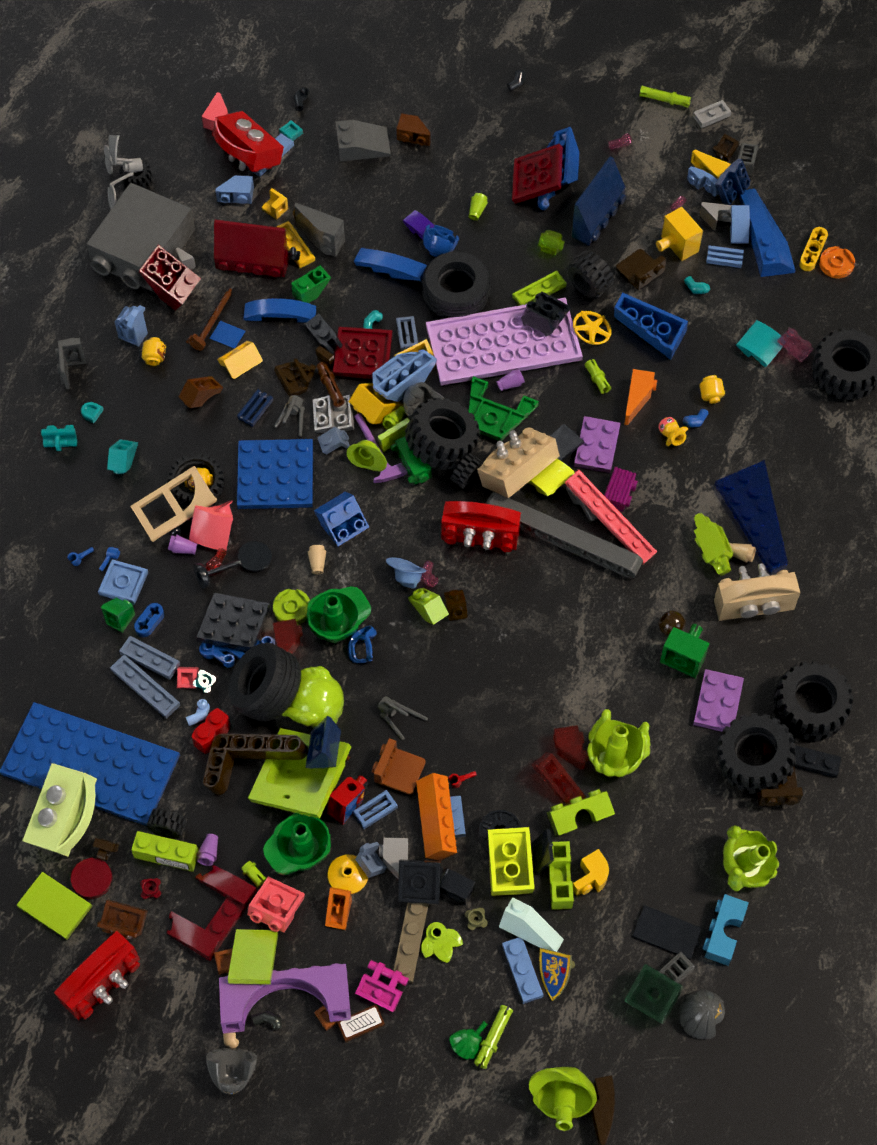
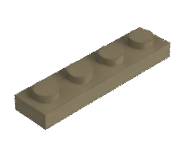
M407 903L394 971L402 972L403 976L409 978L408 983L411 984L414 981L429 906L427 903Z

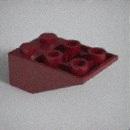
M159 244L139 270V273L159 298L175 311L184 303L201 279Z

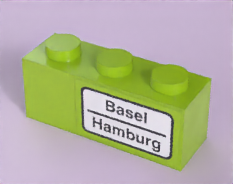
M137 831L131 849L136 859L194 872L199 851L196 844Z

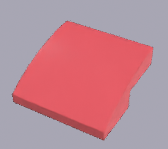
M195 505L189 540L208 548L227 551L233 515L214 512V508Z

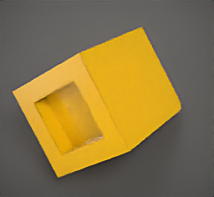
M271 188L269 190L270 199L262 206V210L277 220L288 210V201L285 196Z

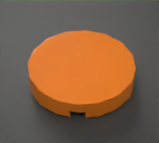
M838 246L829 247L824 250L819 260L821 270L827 276L838 279L850 275L855 265L853 254L848 249H841Z

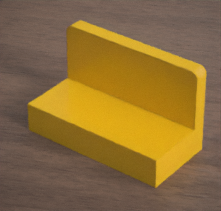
M250 341L244 342L217 359L221 366L226 367L233 379L263 361L256 346Z

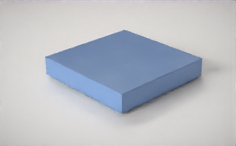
M112 559L98 594L112 599L118 598L122 601L125 599L135 605L148 575V569Z

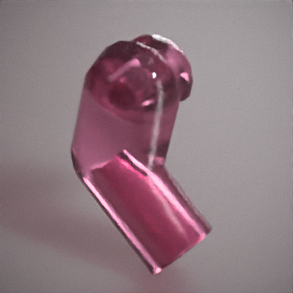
M624 134L622 138L608 141L610 150L629 146L632 143V138L630 134Z
M680 196L671 205V211L673 212L682 207L687 201L686 198Z
M425 561L423 568L427 571L422 573L421 579L427 586L435 587L439 580L438 577L435 578L431 573L434 563Z

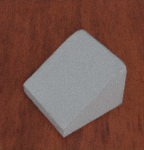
M176 248L177 259L190 270L196 267L194 257L182 249Z

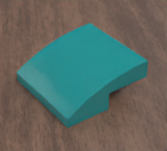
M756 320L736 346L748 358L752 355L759 363L766 367L787 343V340L771 327Z

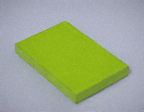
M42 872L18 902L17 907L67 940L92 908V905Z
M236 929L228 983L271 984L278 932L272 930Z

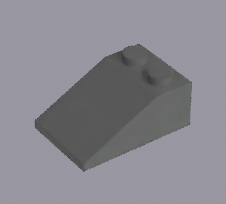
M356 120L335 121L340 162L391 156L387 127Z
M295 203L296 227L319 251L336 257L345 242L344 220Z

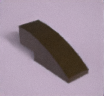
M612 1075L595 1078L594 1080L597 1102L592 1108L591 1114L598 1145L606 1144L613 1122L615 1095Z

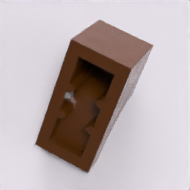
M212 376L187 379L178 397L189 408L201 407L210 397L221 393L223 387Z

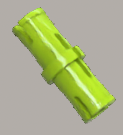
M592 359V362L588 360L585 363V367L591 375V380L596 383L601 394H604V391L608 393L611 390V386L605 379V373L600 370L594 359Z

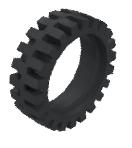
M190 453V457L184 455L183 460L179 458L176 460L177 464L173 463L172 469L169 470L168 482L193 466L206 468L213 473L215 478L210 491L217 500L219 495H222L224 474L220 464L213 457L210 459L207 454L203 457L202 453H198L197 456L194 453ZM179 485L170 490L176 501L180 502L182 506L186 504L188 507L195 495L183 492Z

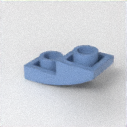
M689 167L687 179L691 185H694L698 190L704 186L705 190L714 197L719 195L715 186L717 178L699 168Z
M732 205L731 244H748L750 226L749 205Z

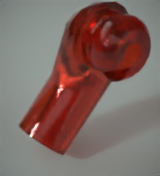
M219 548L215 556L206 563L205 568L207 571L217 568L222 564L227 554L225 549Z

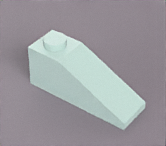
M515 898L511 899L504 911L499 927L540 948L557 952L564 939L531 906Z

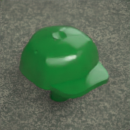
M351 586L342 589H329L313 597L309 601L307 608L310 630L317 637L330 643H337L352 636L358 630L359 625L371 614L370 603L359 588Z
M295 813L275 828L274 834L264 845V856L278 874L285 875L298 870L307 871L323 861L330 853L331 835L329 834L328 827L319 818Z

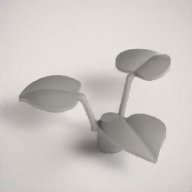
M109 135L108 145H104L107 172L109 174L113 173L112 165H123L124 172H128V174L111 182L110 187H108L110 209L117 202L114 185L130 176H134L133 173L143 171L141 158H117V146L120 135Z

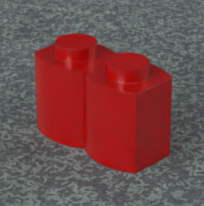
M219 708L211 711L206 717L205 723L200 724L192 734L194 746L204 754L209 753L215 736L227 734L230 730L229 716Z

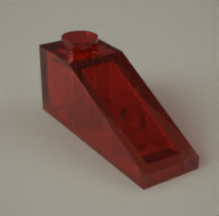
M544 753L531 764L565 805L570 804V799L581 796L582 799L586 798L552 753Z

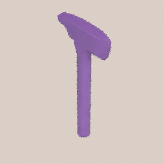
M360 413L355 415V419L365 438L375 443L379 448ZM387 462L385 470L381 471L380 475L375 477L373 481L374 483L390 481L406 475L408 471L401 463L391 467Z

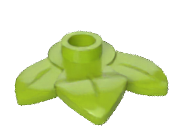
M433 922L426 929V938L421 944V950L425 958L435 954L438 959L448 963L452 957L453 947L461 946L463 942L457 931L446 929L440 922ZM434 929L440 930V935L438 937L434 936Z

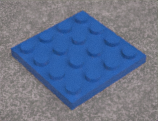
M313 439L239 441L238 509L313 507Z

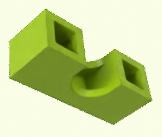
M600 789L589 792V797L584 799L578 796L570 799V804L563 806L560 803L552 806V811L547 812L555 836L577 829L575 816L581 809L586 810L590 814L592 821H599L614 815L615 812L607 791L601 792Z
M570 841L552 842L554 861L549 865L551 910L572 909L574 898L570 874Z

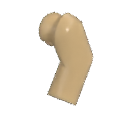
M236 1032L223 1034L226 1046L234 1049L239 1045V1040L236 1039Z

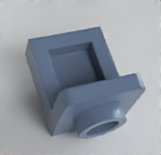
M333 427L318 437L322 452L326 455L340 446L345 448L350 446L347 433L337 427Z
M378 842L366 843L361 846L360 852L355 858L368 878L384 873L387 868L376 853L380 846Z

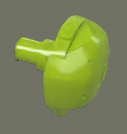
M574 1067L544 1069L535 1073L529 1080V1090L533 1095L534 1104L545 1115L555 1118L556 1128L562 1131L572 1129V1118L582 1117L587 1114L597 1102L593 1084L585 1074Z

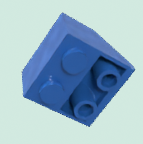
M347 492L340 494L314 510L321 526L337 546L369 528L354 495Z

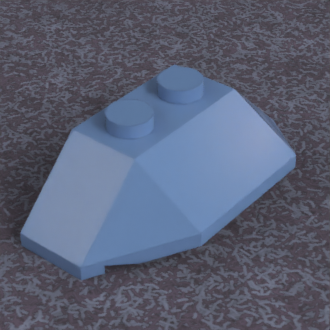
M424 349L418 350V352L397 354L372 373L373 389L386 399L399 402L403 399L406 390L411 385L425 382L436 364L437 358Z

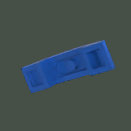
M291 299L255 300L245 303L244 320L262 321V317L297 318V322L306 323L316 316L315 305Z

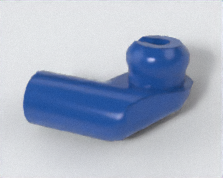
M555 191L538 196L537 205L541 210H546L549 207V199L555 196Z
M700 409L697 415L685 416L683 424L688 427H700L709 413L706 409Z

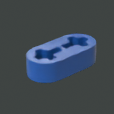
M150 604L136 620L134 628L138 636L148 637L162 621L164 610L160 604ZM158 610L159 614H158V615H157V614H154V615L152 616V613H151V612H152V611L156 612V611ZM145 625H147V629H140V626L144 627Z

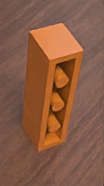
M431 773L417 780L416 783L425 858L441 861L456 854L457 847L448 777Z

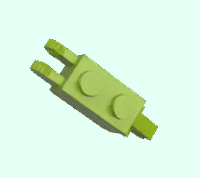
M698 513L694 517L697 527L694 530L696 535L695 541L703 551V560L707 564H711L717 573L723 576L731 571L729 559L733 556L732 548L723 528L711 522L707 516Z

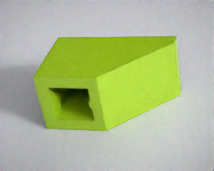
M425 588L415 590L413 595L408 597L410 603L423 619L433 625L449 615L440 596Z

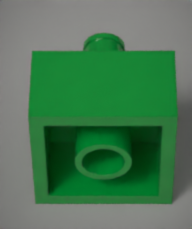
M692 624L688 633L673 627L664 644L660 663L696 679L705 661L710 643L699 639L703 628L698 626L696 630L697 624Z

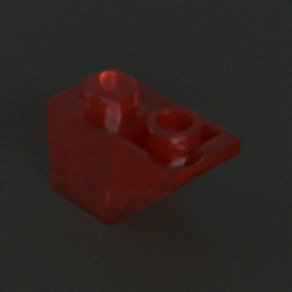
M578 725L554 729L553 739L557 755L579 770H584L585 763L588 762L587 751L582 748L584 736L583 732H579Z

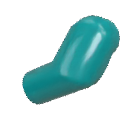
M691 276L686 277L684 280L693 294H705L710 291V286L707 283L695 282Z

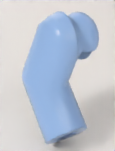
M205 699L197 702L198 707L195 714L186 717L189 726L206 719L210 706Z

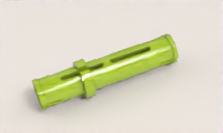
M643 85L640 89V97L667 102L670 105L676 104L689 108L691 97L679 95L674 91L670 93Z
M505 1005L500 1006L486 1039L481 1043L482 1048L474 1061L476 1066L481 1064L480 1068L487 1069L493 1052L497 1051L498 1041L513 1013L511 1008L506 1010L507 1006Z

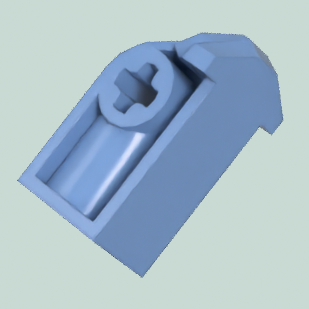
M133 305L123 308L115 320L118 338L139 347L148 334L143 315L145 307Z

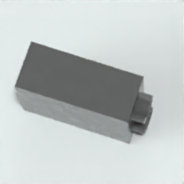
M130 183L87 242L91 267L101 275L107 276L109 273L121 277V280L133 289H138L141 286L153 291L139 273V270L158 244L172 256L177 257L176 248L182 249L195 231L192 209Z

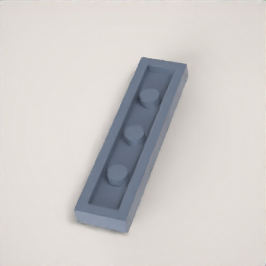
M123 655L110 667L116 676L166 719L180 706L179 701L127 656Z

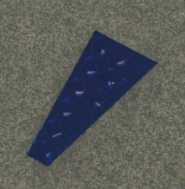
M765 460L715 482L716 488L752 546L756 547V552L770 575L787 568V556Z

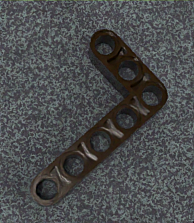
M218 734L212 741L203 783L215 795H222L227 791L235 759L302 760L308 754V746L297 735Z

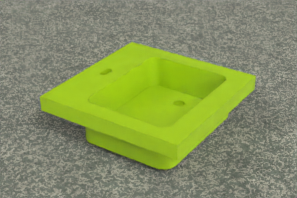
M280 728L277 735H297L309 748V734ZM339 742L336 767L305 768L307 756L302 760L266 759L248 799L253 803L320 819L326 804L329 802L330 794L334 791L345 767V761L351 749L350 744Z

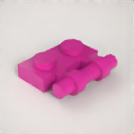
M371 960L368 968L373 970L374 973L372 976L368 974L363 975L355 994L394 1012L403 993L396 989L398 983L406 986L409 978L403 976L402 972L398 970L393 971L385 967V964L381 962L376 963ZM381 975L391 979L389 985L379 980Z

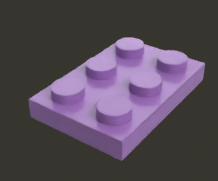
M584 416L580 438L584 443L577 448L574 467L611 473L620 423Z
M705 669L693 725L717 731H723L726 726L730 727V722L736 719L744 678Z

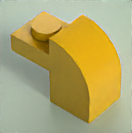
M597 849L581 859L580 866L586 876L573 883V892L576 896L581 893L583 895L589 893L593 886L597 892H600L606 885L609 866L603 854Z

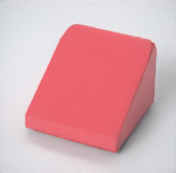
M178 667L177 688H196L193 686V681L198 677L199 668Z

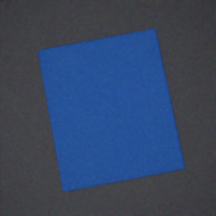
M220 321L209 339L235 349L245 330Z

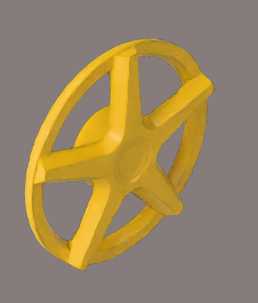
M581 311L573 320V329L576 335L588 344H603L611 336V327L604 315L601 316L592 311ZM587 315L595 316L598 319L591 321ZM582 316L586 324L576 326L577 319ZM602 322L606 325L608 332L599 328ZM578 331H585L589 335V340L583 338ZM597 333L606 337L601 342H595V335Z

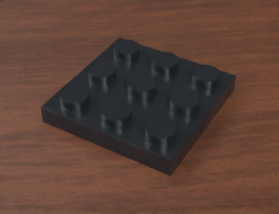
M214 593L198 632L197 642L248 651L256 646L270 609V603Z

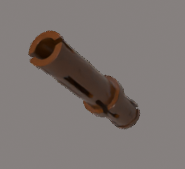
M326 362L318 363L316 369L320 374V380L325 385L334 406H342L345 400L335 382L334 374L330 372Z

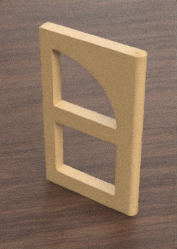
M193 466L131 505V508L149 535L150 540L154 542L192 518L195 505L209 507L217 502V498L214 497L196 467ZM193 477L195 495L191 504L183 511L170 490ZM164 495L176 516L153 529L141 508Z

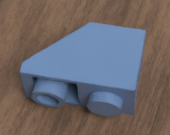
M235 175L217 187V202L252 204L253 177Z

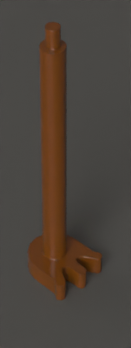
M231 288L225 292L200 336L194 333L193 336L190 335L186 343L196 350L202 351L205 348L206 343L204 340L229 300L232 292Z

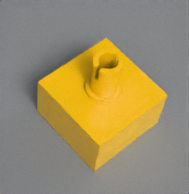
M680 207L665 215L662 239L656 241V247L660 252L670 247L679 259L683 261L699 252L703 230L684 208Z

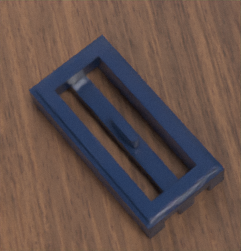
M257 389L237 415L238 419L253 427L273 402V397L267 396V393H261V390ZM263 400H266L264 404L261 406V408L258 410V412L254 415V417L251 420H249L253 413L256 412V410L263 402Z

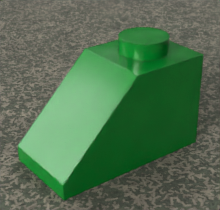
M115 598L101 606L106 624L122 633L135 616L132 603L125 599L122 601Z

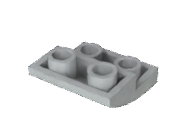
M330 395L313 399L314 428L316 433H325L333 427L344 431L354 430L353 407L348 402L351 398L350 395L342 396L345 403L340 407L334 406Z

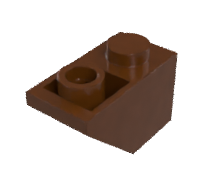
M401 113L396 129L397 140L430 146L431 132L420 118Z

